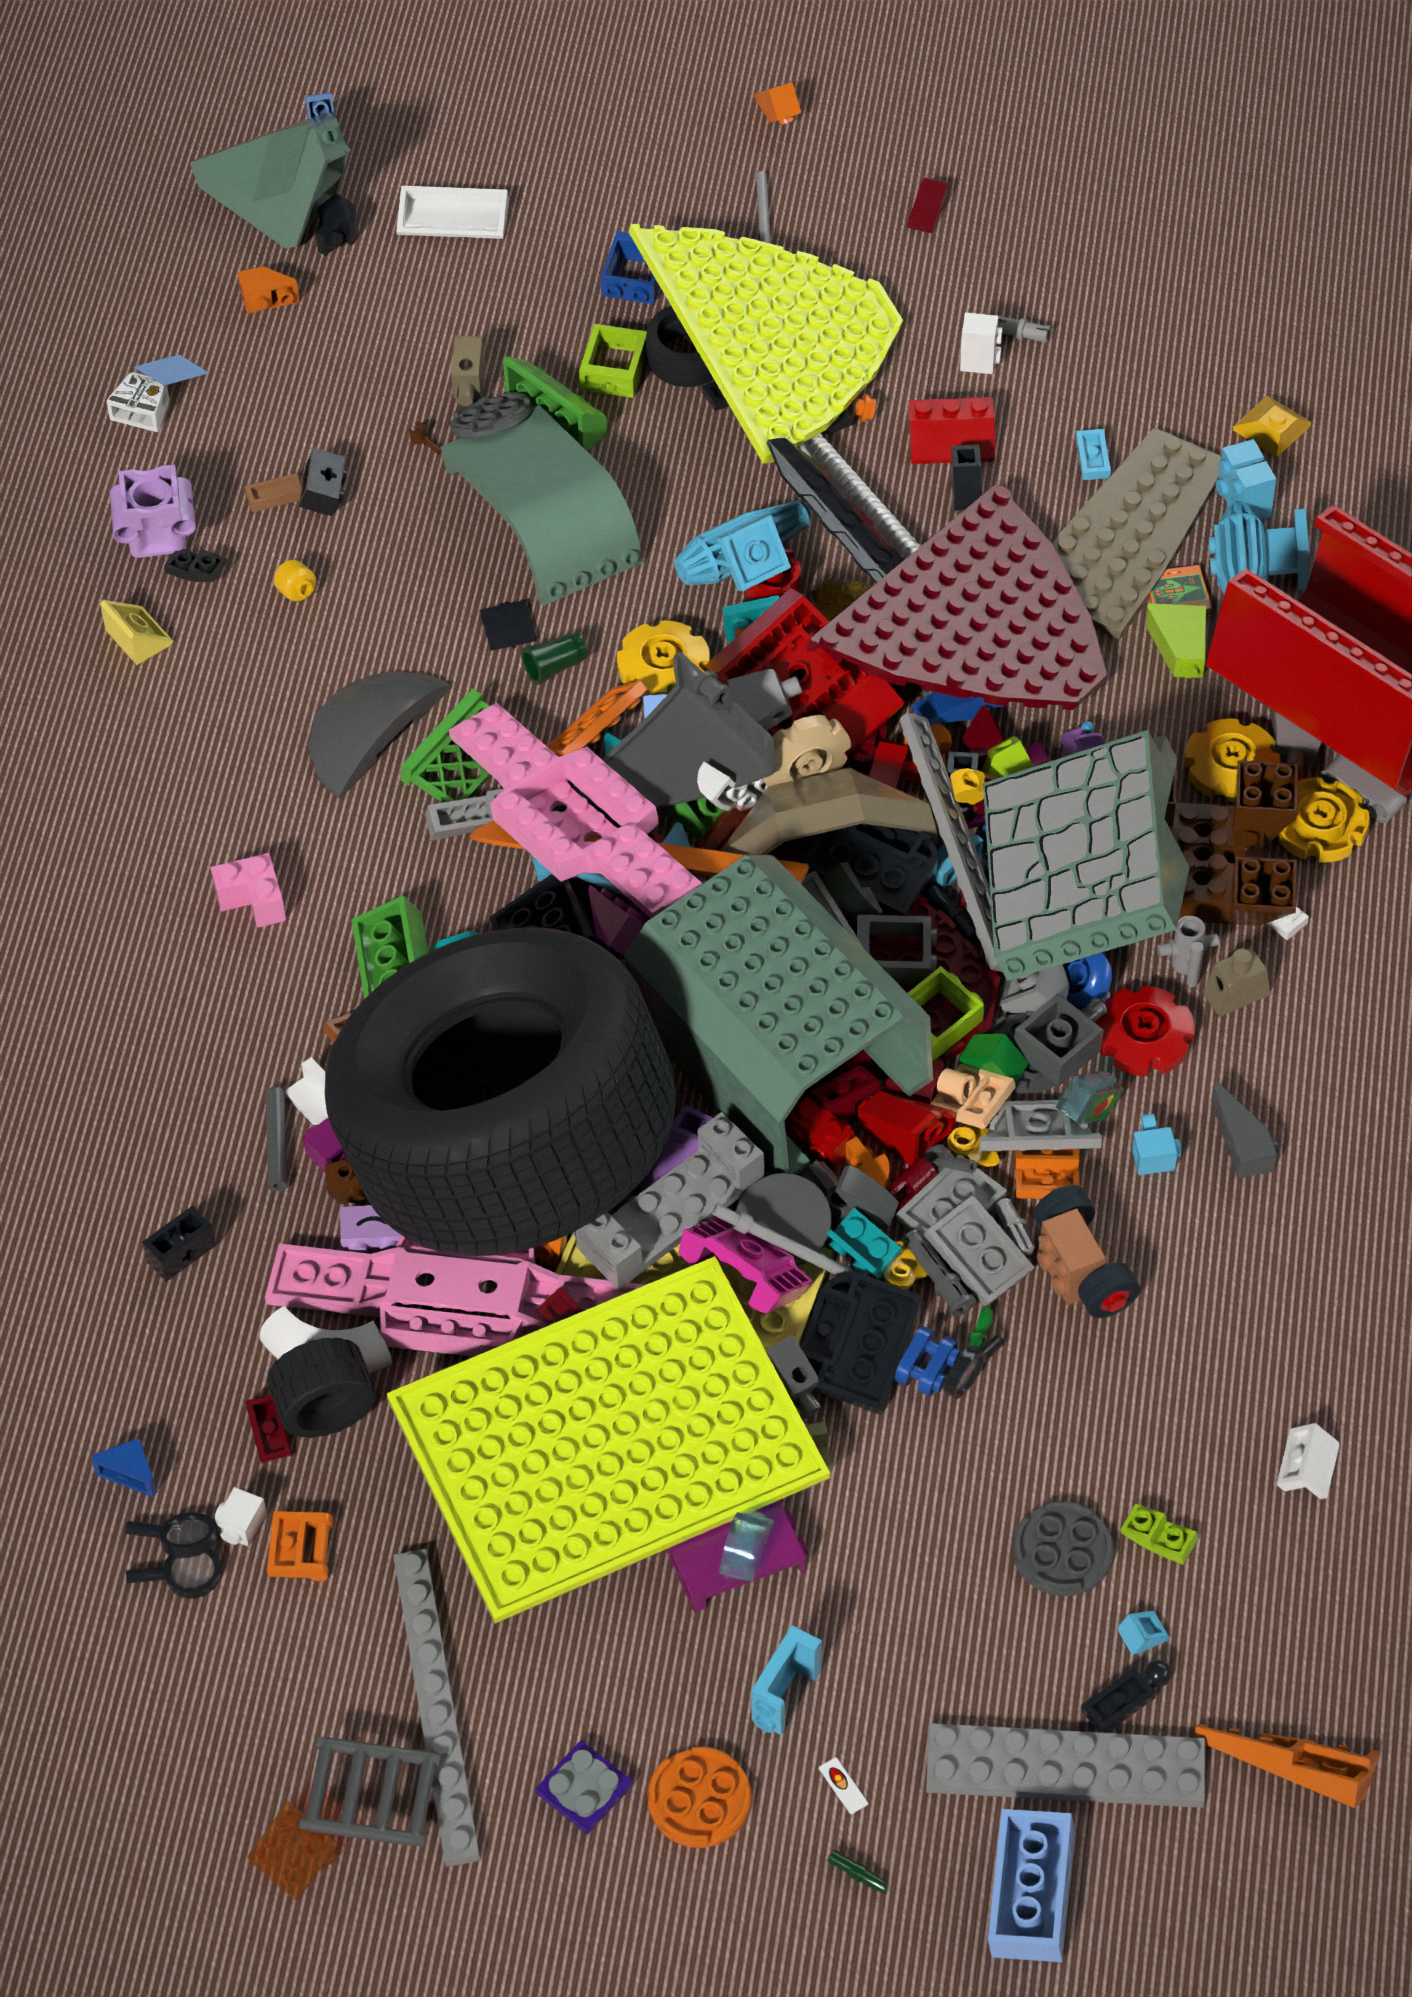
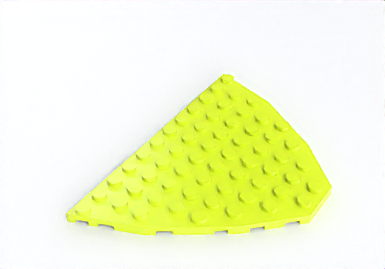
M630 224V236L763 464L775 462L767 445L769 439L785 437L795 446H798L827 430L875 378L901 328L903 319L880 282L870 278L867 282L854 277L853 271L836 264L833 267L818 262L819 257L809 253L797 251V255L792 254L789 251L783 250L784 247L746 237H741L739 240L724 236L725 232L715 229L682 227L680 231L665 230L664 226L654 225L653 229L640 228V224Z

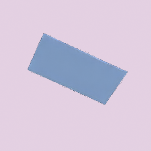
M179 354L134 367L164 386L209 373Z

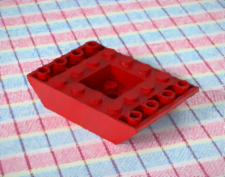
M790 588L708 662L705 667L713 671L718 676L719 681L728 685L727 680L767 669H774L780 681L783 682L790 679L795 670L804 669L806 671L805 677L799 681L803 692L788 698L792 710L791 716L767 731L773 736L781 729L786 730L790 728L796 720L814 715H824L828 721L832 719L838 720L848 734L851 742V747L845 751L846 756H848L905 703L886 680L859 670L858 664L844 658L841 662L832 659V653L817 648L816 652L807 648L809 639L826 626L829 621L802 594Z

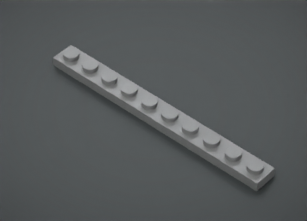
M907 712L900 718L904 730L903 735L908 741L912 752V760L917 766L921 777V784L926 791L931 811L939 827V834L947 848L948 859L955 870L957 883L963 892L967 903V911L972 917L976 928V935L985 953V960L991 970L1002 972L994 957L990 887L960 805L954 798L952 784L928 718Z
M422 1549L394 1554L425 1747L427 1752L442 1755L440 1766H435L432 1789L445 1866L449 1867L480 1861L427 1551Z

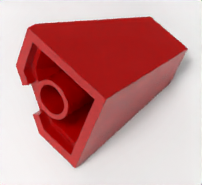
M879 1090L874 1096L864 1099L859 1105L858 1127L910 1166L917 1158H923L924 1153L930 1147L938 1144L941 1145L952 1131L955 1130L956 1113L950 1109Z

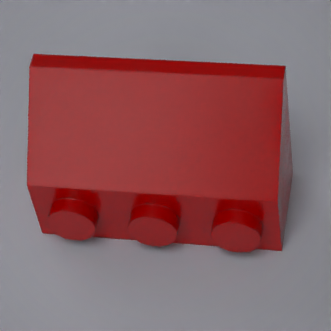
M992 397L909 400L908 428L911 464L950 463L951 446L979 445L981 462L995 461V428Z

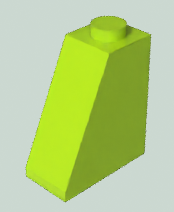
M1148 603L1146 627L1173 676L1203 678L1206 606Z

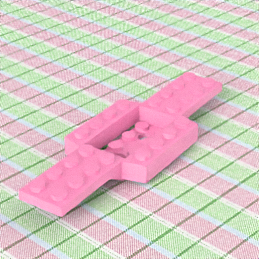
M498 703L491 705L449 729L450 738L491 774L504 789L503 792L490 802L493 820L560 881L585 872L602 874L650 918H653L702 885V882L647 835L659 824L656 806L588 747L558 757ZM568 780L572 784H574L580 791H582L589 799H591L597 806H599L606 814H608L614 821H616L621 827H615L611 822H609L604 817V814L598 812L593 806H591L587 802V799L581 797L576 791H574L571 788ZM558 805L567 807L564 812L551 811L552 808ZM597 835L601 837L596 842H585L589 836Z
M401 1235L395 1248L373 1254L279 1244L265 1294V1301L267 1305L380 1317L381 1336L387 1347L475 1357L523 1337L524 1334H530L549 1326L550 1324L540 1315L536 1308L559 1287H562L582 1310H587L647 1284L628 1283L618 1290L609 1280L559 1275L536 1265L535 1248L494 1256H459L425 1248ZM424 1273L432 1274L435 1277L433 1283L428 1286H420L416 1280ZM492 1280L498 1286L492 1293H483L479 1290L481 1283ZM396 1302H400L404 1305H427L437 1309L444 1307L462 1309L466 1312L480 1311L495 1313L499 1316L508 1315L510 1319L398 1307L394 1305Z

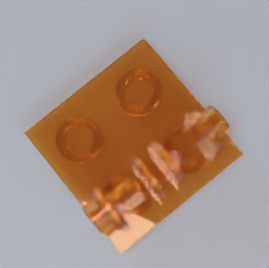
M287 1801L247 1856V1859L298 1901L324 1863L332 1864L338 1858L339 1854L335 1851L338 1843L328 1834L299 1829L298 1824L301 1816L305 1817V1815Z

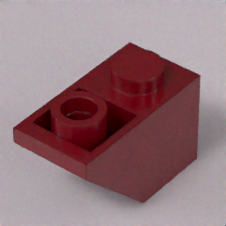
M987 705L980 707L963 736V752L978 753V771L981 772L988 750L1007 740L1006 737H1001L998 720L995 715L991 716Z

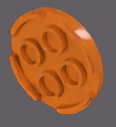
M691 1747V1750L680 1752L669 1759L666 1758L654 1771L648 1787V1806L655 1825L670 1840L687 1847L705 1848L729 1840L743 1827L751 1809V1786L745 1772L733 1757L715 1748Z

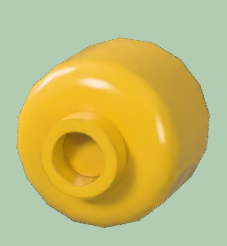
M288 560L277 568L274 575V585L286 598L299 602L312 594L316 586V577L313 571L300 561Z

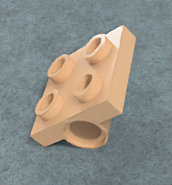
M960 1063L956 1070L947 1068L942 1071L937 1082L938 1094L930 1104L954 1111L956 1113V1121L985 1129L1016 1088L1014 1078Z

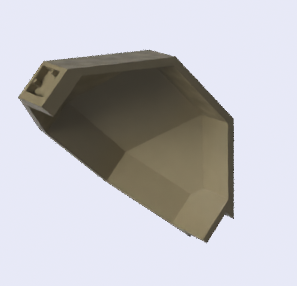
M846 768L767 787L721 852L742 855H767L785 841L858 824L924 831L931 836L934 844H938V838L930 804L851 768Z

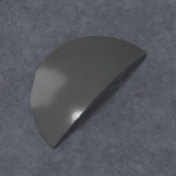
M397 671L375 674L354 681L336 692L317 713L312 723L310 739L308 740L310 761H313L314 767L317 770V777L324 787L341 799L378 762L377 754L409 722L416 724L452 688L451 684L422 673Z

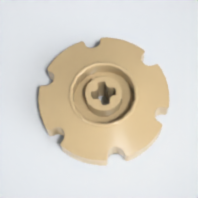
M814 715L794 721L793 725L786 730H779L772 736L777 768L773 775L763 778V781L767 787L840 770L848 759L845 751L851 747L850 738L841 723L836 719L828 721L824 715Z

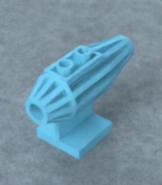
M797 500L743 513L695 536L674 560L676 572L685 585L717 584L732 576L737 590L744 591L791 568L783 546L810 525L811 511L805 503L802 504Z
M1234 503L1226 508L1218 525H1214V537H1209L1210 554L1216 555V557L1210 558L1211 575H1217V586H1220L1223 596L1225 595L1228 581L1245 568L1267 582L1269 575L1297 573L1298 591L1306 590L1310 577L1306 509H1294L1295 527L1266 529L1250 505Z

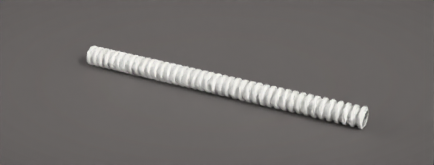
M821 433L798 445L803 452L827 469L840 484L841 490L859 510L867 515L873 522V527L904 559L921 547L896 517L891 514L890 510L881 503V500L871 492V489L866 486L865 482L856 475V472L832 448V445L822 437Z

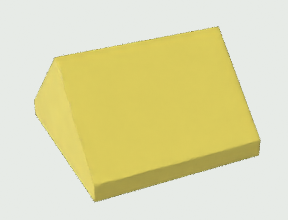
M102 600L100 603L105 630L136 665L166 649L173 643L169 635L142 606Z

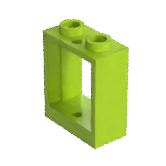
M594 324L579 369L580 390L634 398L647 356V331ZM598 346L634 351L629 370L593 365Z
M941 966L907 993L921 1007L940 992L965 1014L940 1036L935 1037L931 1033L932 1062L983 1021L984 1003L980 996L975 992L967 990L955 974L948 973Z

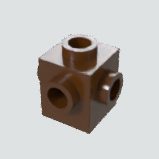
M347 1157L342 1158L341 1161L325 1165L328 1194L340 1205L359 1203L364 1198H367Z

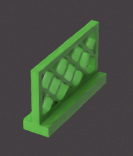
M472 688L405 760L401 767L400 780L408 786L414 783L443 803L455 801L446 794V788L462 787L463 795L458 800L468 799L492 776L486 770L484 771V768L476 761L462 762L461 752L464 750L456 743L451 745L454 741L450 738L449 729L490 707V705L481 700V693ZM456 752L458 762L441 763L440 756L443 753ZM463 769H480L478 779L465 780ZM459 770L460 780L444 781L443 771ZM438 771L440 782H427L422 776L426 772Z

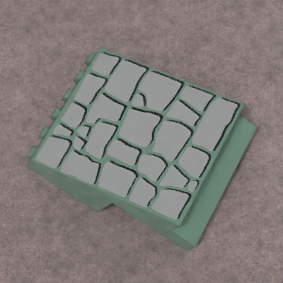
M1145 730L983 783L994 957L1007 981L1177 930L1189 865L1164 819L1177 757L1165 735L1152 738L1149 731Z

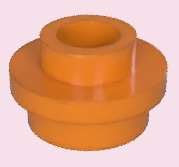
M864 394L862 399L858 398L855 415L859 416L860 422L872 421L876 409V399L870 398L868 394Z

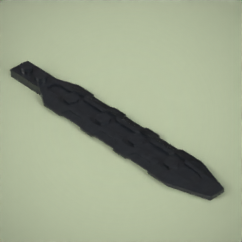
M785 437L768 440L767 445L781 477L798 497L804 499L820 518L822 525L841 542L853 556V561L875 583L905 560L873 527L874 524L867 515L859 510L841 490L840 484L825 467Z

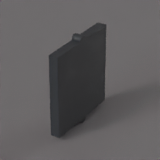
M525 600L509 604L500 603L499 606L479 610L491 651L507 647L516 648L517 645L537 641Z

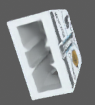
M134 372L129 373L107 399L110 420L159 432L169 403L167 385L164 386L147 375Z

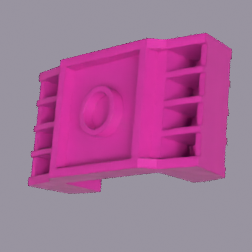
M716 1216L683 1230L678 1253L684 1260L693 1266L715 1256L718 1260L732 1265L740 1271L744 1278L757 1283L748 1305L762 1313L768 1314L777 1308L800 1299L813 1281L796 1266L792 1255L748 1232L743 1234L733 1229L732 1224Z

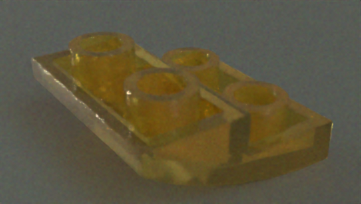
M828 579L823 581L821 586L812 590L813 600H809V602L830 622L874 585L862 584V581L840 583L839 579Z

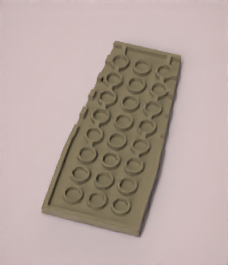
M1153 428L1059 533L1052 545L1090 613L1095 629L1118 639H1121L1149 600L1150 592L1161 579L1165 570L1170 568L1178 548L1182 547L1186 540L1190 527L1193 528L1196 523L1198 513L1208 502V496L1212 489L1216 488V480L1219 479L1218 462L1221 460L1220 455L1162 430Z

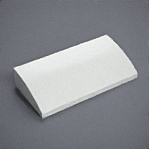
M401 186L396 233L397 235L503 239L509 205L508 192L502 189Z

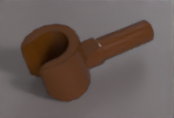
M416 423L418 431L408 429L413 444L423 443L437 455L441 454V448L427 437L423 423Z

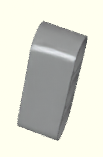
M1340 754L1320 773V777L1327 784L1340 781L1357 791L1363 798L1361 808L1367 809L1369 816L1380 823H1387L1407 803L1406 796H1402Z

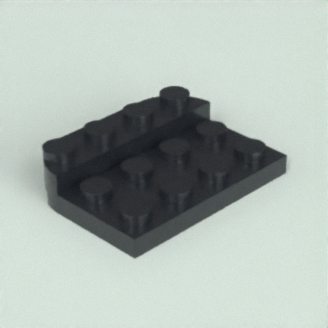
M858 824L817 834L799 862L808 864L809 869L807 873L816 871L820 879H823L839 863L848 862L861 888L870 887L880 908L896 916H908L931 877L935 878L938 872V852L929 834L922 831L919 835L907 829L870 824Z
M849 1272L848 1275L837 1276L829 1282L827 1281L822 1287L801 1344V1349L819 1378V1383L812 1392V1395L818 1396L819 1393L881 1415L922 1296L857 1272Z

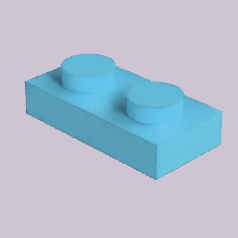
M1104 429L1076 431L1075 439L1082 480L1109 478L1111 469Z

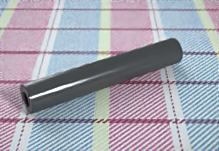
M271 1087L265 1091L268 1185L272 1191H283L288 1186L284 1090L279 1087Z

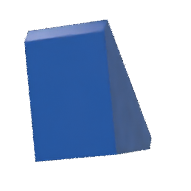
M139 1438L93 1455L91 1460L97 1476L151 1497L156 1495L154 1479Z

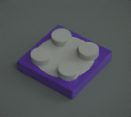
M580 1740L535 1788V1792L588 1835L632 1788L633 1781Z

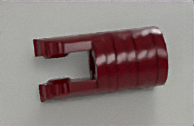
M917 1158L885 1188L892 1196L899 1190L904 1193L898 1200L899 1204L895 1213L902 1209L938 1175L935 1168L924 1158Z

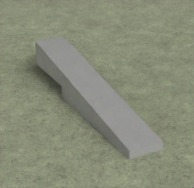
M568 780L574 791L587 799L590 805H595L591 799ZM504 789L487 791L485 796L428 805L425 811V818L431 841L470 833L494 821L490 802L503 792ZM558 805L552 808L551 811L564 812L567 807Z

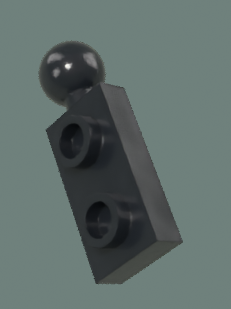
M1153 1660L1147 1664L1143 1676L1135 1668L1131 1669L1081 1705V1712L1099 1733L1109 1732L1155 1699L1156 1691L1152 1686L1163 1687L1168 1684L1172 1676L1170 1666L1163 1660Z

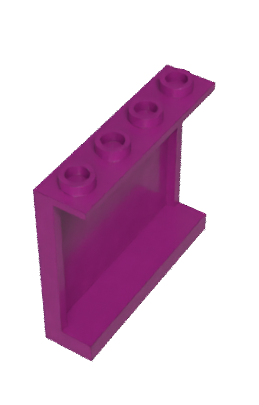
M783 1499L666 1549L694 1613L706 1609L707 1598L795 1565L798 1566L801 1573L805 1572V1558L809 1557V1552L802 1538L797 1539L795 1535V1521L790 1511H784L781 1505Z

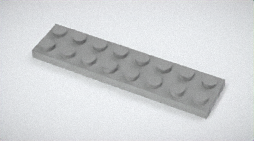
M929 1723L926 1793L1204 1808L1205 1738Z

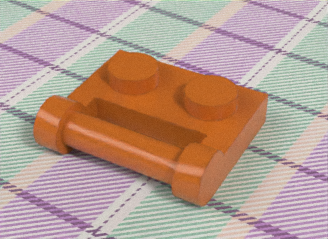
M273 1511L267 1565L268 1577L309 1578L314 1581L327 1580L329 1568L326 1566L329 1530L333 1528V1515L322 1512ZM307 1527L316 1528L313 1563H303Z

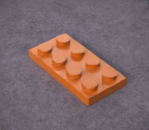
M641 680L612 687L548 744L547 747L560 757L582 749L586 744H593L602 736L600 732L605 727L609 728L620 721V714L625 709L630 710L640 703L641 699L639 697L647 691Z

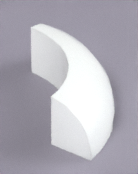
M703 762L698 771L697 783L700 792L712 804L725 811L734 808L742 811L753 807L757 799L761 797L767 788L763 779L735 788L734 785L736 783L730 777L706 762ZM728 785L732 787V789L723 792Z
M283 1306L265 1321L260 1330V1341L278 1359L284 1353L308 1341L337 1337L353 1341V1343L359 1346L369 1373L392 1364L388 1347L373 1321L352 1329L327 1330L302 1322Z

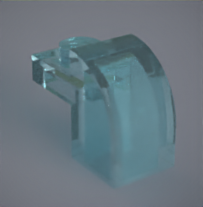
M755 1511L737 1512L727 1535L719 1573L752 1582L760 1569L764 1545L773 1532L775 1520L766 1518L764 1514Z

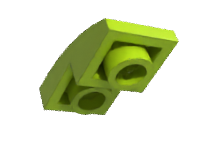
M1138 1504L1133 1506L1120 1529L1123 1535L1137 1544L1182 1565L1185 1564L1198 1541L1196 1531L1167 1522L1164 1513Z

